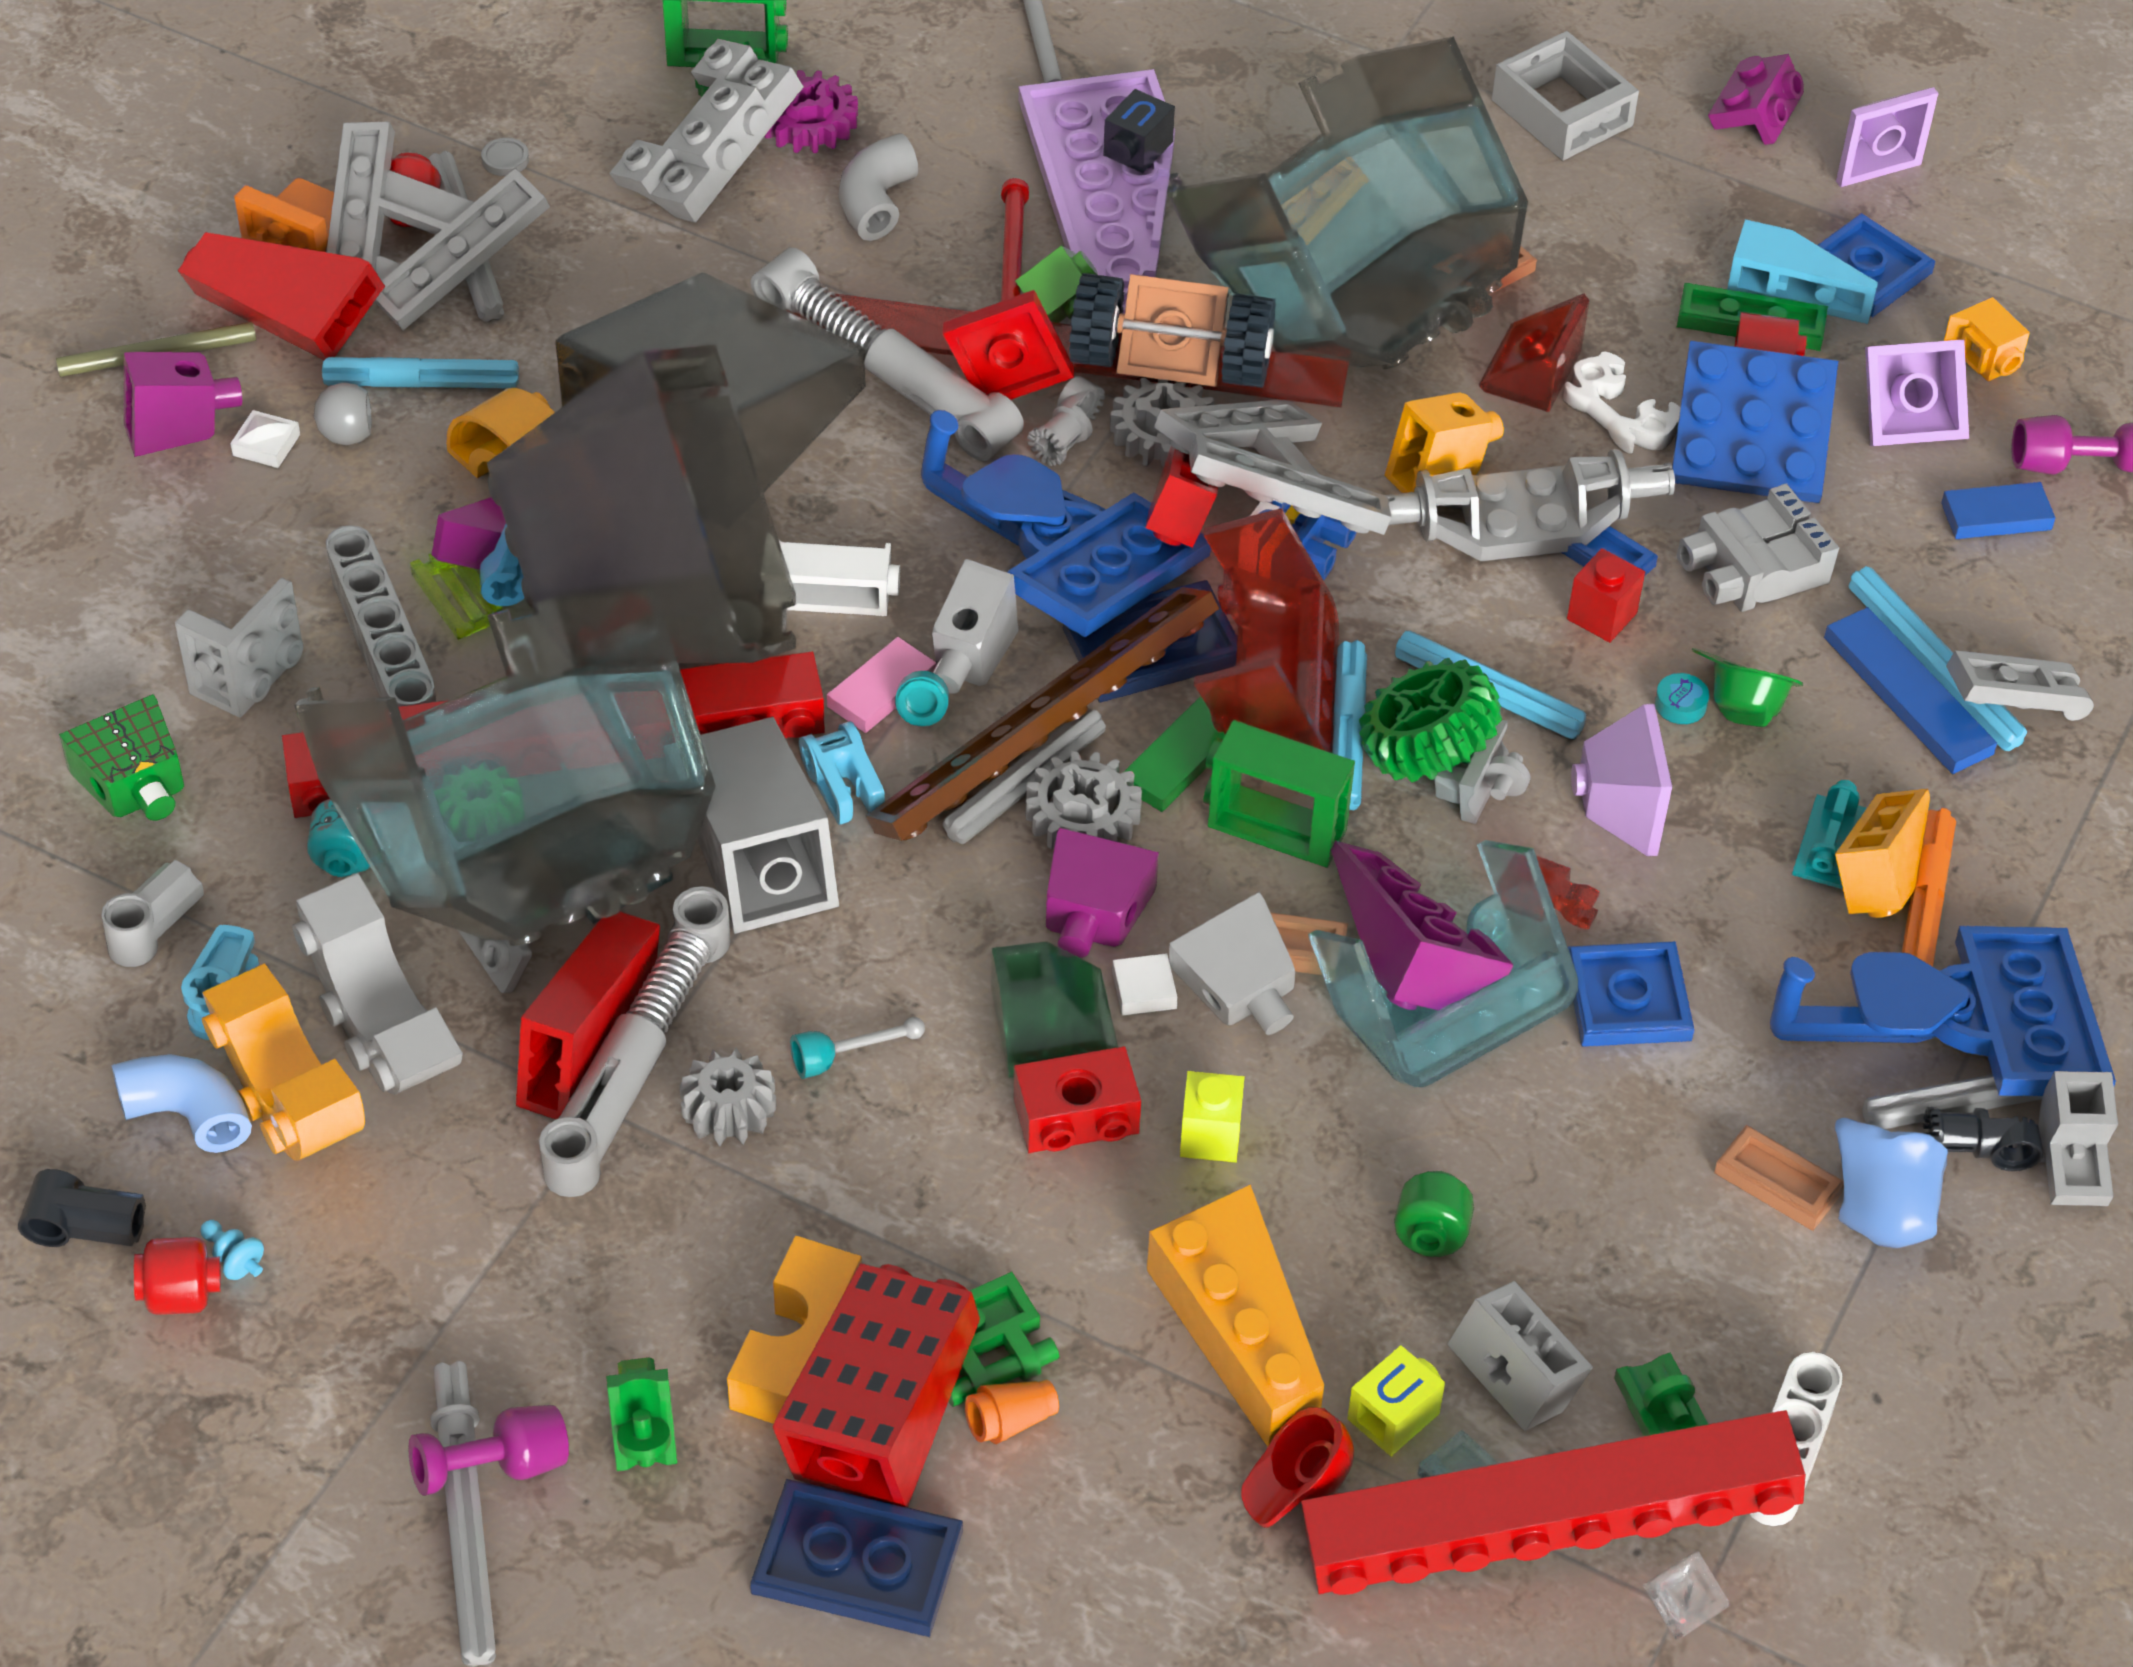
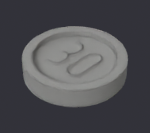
M514 138L495 139L486 144L481 152L483 167L491 174L506 176L515 168L521 172L529 163L527 146Z

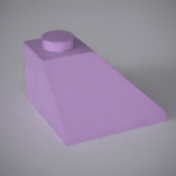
M1928 88L1876 101L1851 111L1836 179L1840 187L1921 165L1938 97V92L1935 88Z
M1964 340L1865 347L1870 446L1969 439Z
M1655 704L1642 705L1584 741L1580 764H1573L1571 771L1574 796H1582L1585 816L1646 856H1658L1672 790Z

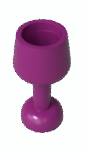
M2059 415L2018 419L2012 434L2011 453L2013 464L2017 469L2054 475L2062 472L2068 466L2072 455L2112 457L2118 469L2124 472H2133V423L2121 425L2113 437L2073 436L2070 424Z
M555 1405L511 1407L502 1411L495 1420L493 1437L443 1447L441 1442L431 1434L419 1433L411 1435L408 1454L414 1483L419 1493L426 1496L442 1489L447 1481L448 1471L498 1461L504 1473L515 1480H526L546 1473L567 1463L569 1442L566 1426L559 1409Z

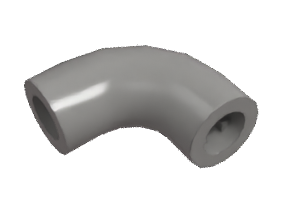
M898 133L878 140L860 150L842 171L838 198L848 222L863 240H878L886 236L895 227L899 218V210L886 191L894 185L914 179L918 174L916 154L904 134Z

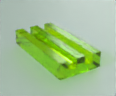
M428 554L429 562L425 564L420 559L410 562L412 576L458 640L504 620L503 607L493 605L483 598L480 575L474 568L437 561L431 554ZM450 568H455L487 614L483 615ZM439 574L452 592L453 597L471 619L466 623L463 621L432 576Z

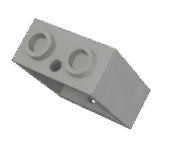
M1565 31L1496 64L1492 101L1564 161L1632 127L1639 90L1571 33ZM1558 77H1562L1588 100L1560 112L1534 89Z

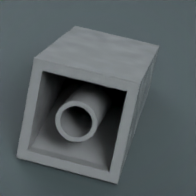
M774 717L671 742L677 787L715 887L727 899L729 923L734 934L839 907L828 817Z

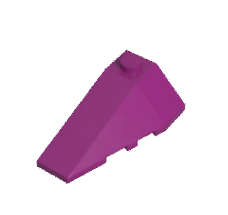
M1339 841L1334 842L1331 852L1371 973L1387 991L1386 997L1389 1001L1407 1010H1416L1417 1006L1441 1011L1509 975L1514 964L1491 938L1479 929H1471L1469 934H1467L1453 923L1457 913L1446 903H1437L1433 899L1418 893L1421 884L1386 856L1370 849Z

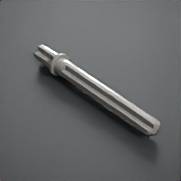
M456 1361L452 1365H447L443 1362L439 1363L434 1367L437 1410L431 1415V1427L438 1432V1439L443 1447L476 1440L475 1427L479 1424L480 1417L478 1410L470 1406L466 1364L461 1361ZM476 1465L448 1471L445 1483L462 1662L470 1667L491 1664L496 1658Z

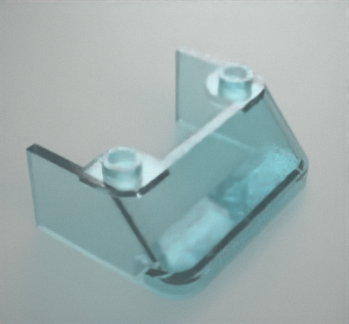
M1484 840L1477 844L1494 894L1473 907L1467 919L1466 931L1467 934H1469L1471 929L1482 931L1491 938L1514 965L1509 975L1459 1001L1449 1004L1439 1011L1417 1006L1416 1010H1407L1389 1001L1386 997L1387 991L1375 977L1362 940L1321 930H1315L1308 934L1337 1015L1396 1081L1413 1087L1431 1085L1564 1011L1574 1001L1578 991L1577 973L1534 848Z

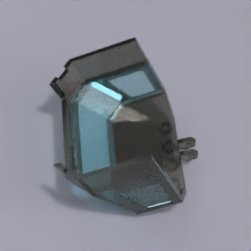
M1454 36L1361 54L1341 63L1343 73L1320 83L1317 75L1299 82L1301 91L1322 134L1267 174L1259 173L1185 186L1179 173L1170 174L1171 186L1167 188V194L1187 236L1200 259L1224 287L1230 288L1229 293L1233 297L1237 293L1275 298L1276 313L1272 345L1276 353L1355 367L1381 365L1382 369L1394 368L1409 358L1408 351L1413 347L1436 338L1441 333L1440 326H1443L1451 333H1459L1460 331H1466L1474 323L1473 318L1488 314L1494 307L1492 297L1489 294L1498 290L1503 285L1501 279L1517 268L1528 199Z
M655 588L559 595L538 601L536 605L539 612L515 619L511 618L509 609L487 615L506 677L405 720H402L395 697L324 700L320 687H313L306 692L308 698L301 699L294 705L318 778L386 892L391 907L482 939L508 940L510 946H520L542 937L541 929L552 923L554 925H563L586 916L585 908L596 918H607L619 913L621 909L620 902L623 905H634L646 900L648 896V883L657 882L669 877L672 874L670 867L691 857L716 785Z

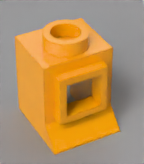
M1992 297L1950 315L1944 341L1964 340L1965 362L1989 382L2000 376H2008L2020 368L2024 360V352L2030 332Z

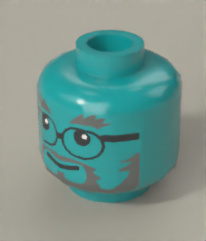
M351 794L337 795L321 802L314 809L310 824L307 853L311 861L322 870L337 877H347L353 873L368 870L377 859L382 820L378 812L363 798Z

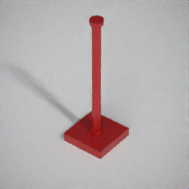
M1019 178L1005 181L1001 188V198L1005 203L1001 302L943 322L942 334L968 382L986 395L993 392L1000 393L1010 400L1074 378V366L1035 290L1021 294V289L1015 282L1022 273L1024 205L1029 200V186L1024 180Z

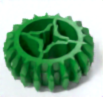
M1445 658L1438 665H1434L1429 660L1422 668L1412 670L1409 667L1407 674L1400 678L1392 677L1391 684L1387 688H1380L1375 691L1376 699L1364 705L1366 713L1359 719L1362 728L1359 734L1363 740L1361 743L1368 757L1371 758L1373 764L1379 768L1382 774H1390L1394 780L1407 777L1411 783L1417 781L1423 775L1433 780L1439 772L1448 770L1452 773L1453 767L1461 762L1470 763V756L1474 752L1486 750L1485 740L1492 739L1497 735L1496 726L1503 720L1500 713L1501 705L1498 701L1499 695L1494 684L1489 681L1479 665L1470 666L1466 659L1453 663L1450 658Z

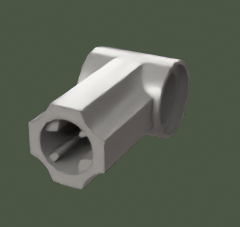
M174 860L172 863H165L132 894L117 895L106 902L102 908L101 917L107 951L111 960L124 967H137L153 959L158 949L157 939L204 896L202 882L194 876L190 867L177 860Z

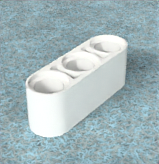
M1816 1352L1803 1353L1794 1358L1788 1368L1772 1411L1787 1410L1794 1436L1801 1440L1796 1441L1806 1474L1805 1488L1842 1385L1840 1367L1830 1357ZM1804 1388L1814 1390L1818 1394L1810 1393L1804 1390ZM1800 1504L1794 1505L1790 1510L1777 1515H1764L1760 1512L1750 1513L1753 1519L1765 1525H1783L1792 1520Z

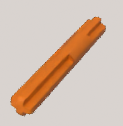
M1943 807L1938 811H1928L1916 887L1910 898L1901 952L1912 954L1932 967L1956 827V820L1951 816V811Z

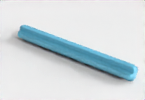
M1865 566L1860 571H1855L1851 575L1849 589L1866 607H1869L1992 736L2002 750L2011 751L2025 741L2026 728L2004 705L1976 704L1964 701L1946 667L1953 652L1871 567Z

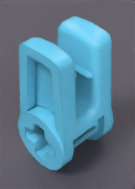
M849 721L840 724L838 731L815 738L810 734L799 738V750L807 774L816 783L838 825L848 823L853 818L851 788L845 785L842 778H847L852 782L856 789V796L861 798L868 812L873 811L885 802L883 786L865 752L861 736L854 723Z
M219 925L190 972L183 979L181 990L184 1002L189 1006L187 1014L190 1031L196 1037L210 1040L202 1023V1018L210 1014L202 992L259 966L258 957L251 953L255 943L252 931L238 926Z

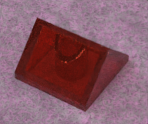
M1583 293L1511 323L1479 383L1480 388L1486 393L1550 412L1582 350L1590 301L1588 297Z

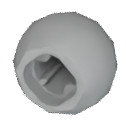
M342 382L330 385L320 393L315 402L313 416L318 430L325 438L333 443L348 446L360 443L371 435V405L369 394L365 389L356 384Z

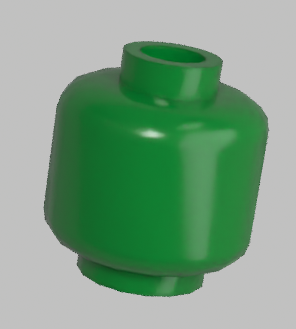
M1427 1171L1414 1175L1404 1184L1399 1196L1394 1218L1396 1235L1407 1248L1414 1253L1426 1257H1443L1454 1254L1464 1246L1469 1235L1474 1212L1473 1194L1465 1183L1452 1174L1443 1171Z

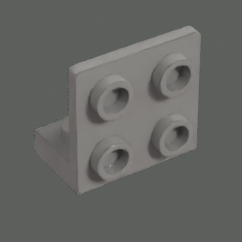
M280 578L232 629L215 618L208 619L189 609L175 622L189 694L239 718L255 702H260L264 699L270 686L286 669L296 665L303 652L293 585L291 581Z

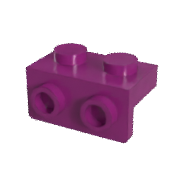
M1789 54L1764 58L1751 56L1740 61L1708 114L1714 130L1755 124L1765 145L1774 144L1804 93L1802 76L1795 70Z

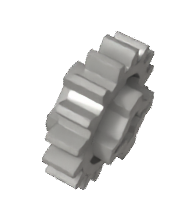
M1145 377L1141 378L1139 389L1126 385L1123 397H1115L1113 400L1110 432H1114L1115 446L1126 445L1125 456L1128 458L1141 454L1143 455V465L1148 466L1154 459L1161 460V465L1164 468L1171 447V439L1154 428L1160 410L1214 405L1215 400L1213 397L1202 398L1203 387L1200 385L1187 389L1185 388V382L1176 381L1175 384L1168 383V380L1158 379L1157 384H1151Z
M1077 751L1071 753L1070 762L1064 763L1056 756L1052 757L1051 771L1038 767L1035 770V782H1028L1026 786L1025 817L1026 820L1033 821V835L1041 836L1047 834V847L1050 849L1055 847L1059 828L1117 842V836L1130 840L1132 838L1133 825H1139L1141 821L1142 790L1141 787L1134 786L1135 774L1132 771L1119 774L1120 761L1117 759L1110 761L1106 765L1100 763V753L1094 752L1090 756L1089 761L1081 760V756ZM1118 804L1119 806L1114 812V806Z

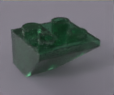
M1048 941L992 948L991 991L1009 1078L1014 1077V1065L1118 1048L1101 968Z

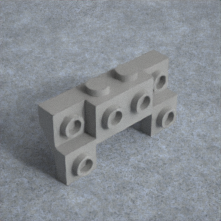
M717 39L706 50L703 58L691 71L698 84L709 87V89L664 145L661 146L637 139L624 152L620 161L609 173L617 186L635 191L663 207L674 217L694 223L697 222L803 88L792 67L759 60L751 46Z

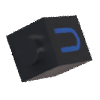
M1134 89L1105 119L1103 156L1144 173L1173 143L1175 106Z

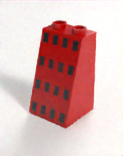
M862 1263L859 1264L773 1425V1430L795 1480L899 1506H909L980 1321L971 1291H968L960 1283L949 1279H937L935 1282L913 1277L908 1271L894 1265L884 1264L878 1268Z

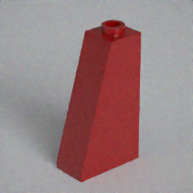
M205 232L196 246L187 252L183 264L178 269V272L196 295L248 322L252 321L254 325L322 360L328 357H335L385 287L370 262L362 258Z
M609 908L521 1016L516 1094L517 1107L555 1120L560 1117L618 1016L626 1014L630 1009V1005L638 995L639 989L642 988L643 982L646 981L648 974L651 973V969L655 965L658 956L660 924Z

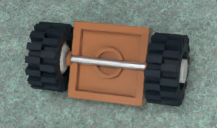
M1082 273L1076 290V299L1073 305L1074 314L1071 319L1070 361L1112 367L1113 360L1116 357V348H1118L1119 333H1121L1117 373L1216 387L1221 350L1224 347L1222 360L1223 383L1258 388L1264 386L1273 342V326L1276 313L1275 298L1235 293L1232 299V306H1230L1227 327H1225L1229 287L1130 274L1125 314H1123L1124 307L1122 305L1125 293L1123 292V278Z

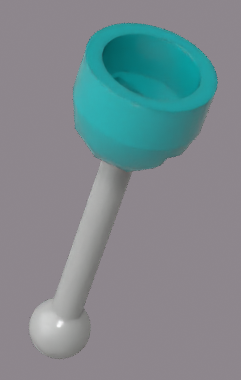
M910 1017L901 1026L833 1042L828 1035L820 1031L794 1034L790 1038L793 1063L800 1078L805 1079L826 1072L831 1067L835 1053L903 1036L910 1039H918L924 1034L925 1025L920 1018Z

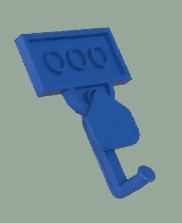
M937 410L931 414L921 468V478L926 488L944 501L1018 545L1027 559L1007 572L1014 575L1015 594L1083 637H1087L1210 556L1213 539L1201 532L1193 548L1182 543L1179 546L1170 545L1156 538L1152 530L1145 528L1151 502L1134 492L1104 511L1085 503L1064 500L1060 476L1027 456L1006 455L969 477L965 476L945 463L950 436L958 430L959 424L957 419L945 410Z
M1959 926L1955 944L1961 964L1950 965L1940 971L1909 953H1864L1853 961L1850 971L1858 1007L1800 1006L1806 983L1812 982L1815 978V972L1809 963L1798 957H1789L1783 963L1784 971L1778 983L1770 1019V1029L1774 1036L1780 1040L1918 1043L1937 1037L1944 1044L1965 1053L1988 1056L1999 1096H2043L2054 1071L2112 1072L2113 1086H2115V1076L2068 928Z

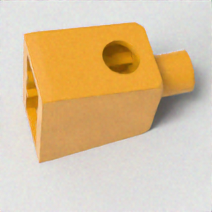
M1461 392L1405 402L1384 476L1401 493L1414 492L1417 473L1422 470H1427L1430 476L1462 469H1470L1472 475H1476L1480 471L1488 443L1499 440L1503 436L1504 427L1502 420L1494 411L1484 412L1467 394Z

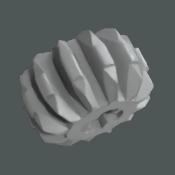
M736 1047L729 1057H721L713 1049L709 1056V1063L693 1060L692 1066L689 1069L690 1075L682 1077L680 1098L683 1099L681 1102L682 1116L686 1123L693 1124V1129L698 1139L714 1133V1139L719 1146L722 1145L727 1137L735 1136L744 1145L748 1137V1131L763 1134L767 1126V1118L774 1116L777 1105L776 1095L774 1094L775 1079L771 1075V1070H763V1065L758 1055L742 1060V1055Z

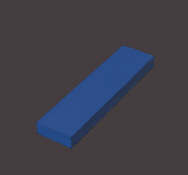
M1869 607L1827 625L1824 636L1827 642L1952 775L1994 755L1997 742Z

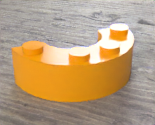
M519 388L505 389L456 417L450 423L447 431V452L476 478L481 477L496 467L501 468L515 482L518 488L522 487L538 504L553 512L559 521L560 548L558 551L569 561L618 532L614 510L618 508L617 498L612 489L603 483L595 465L582 446L583 438L578 427L570 419L562 420L550 408L547 400L539 392L530 393Z
M265 963L202 992L210 1013L202 1018L204 1029L216 1049L224 1047L243 1086L237 1092L246 1106L249 1119L252 1122L259 1118L262 1119L263 1122L260 1123L263 1136L274 1154L284 1151L291 1159L299 1161L363 1130L365 1116L359 1090L336 1059L324 1064L320 1063L300 1027L288 994Z

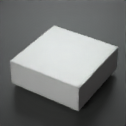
M1167 953L1113 960L1112 973L1122 1016L1177 1009V993Z

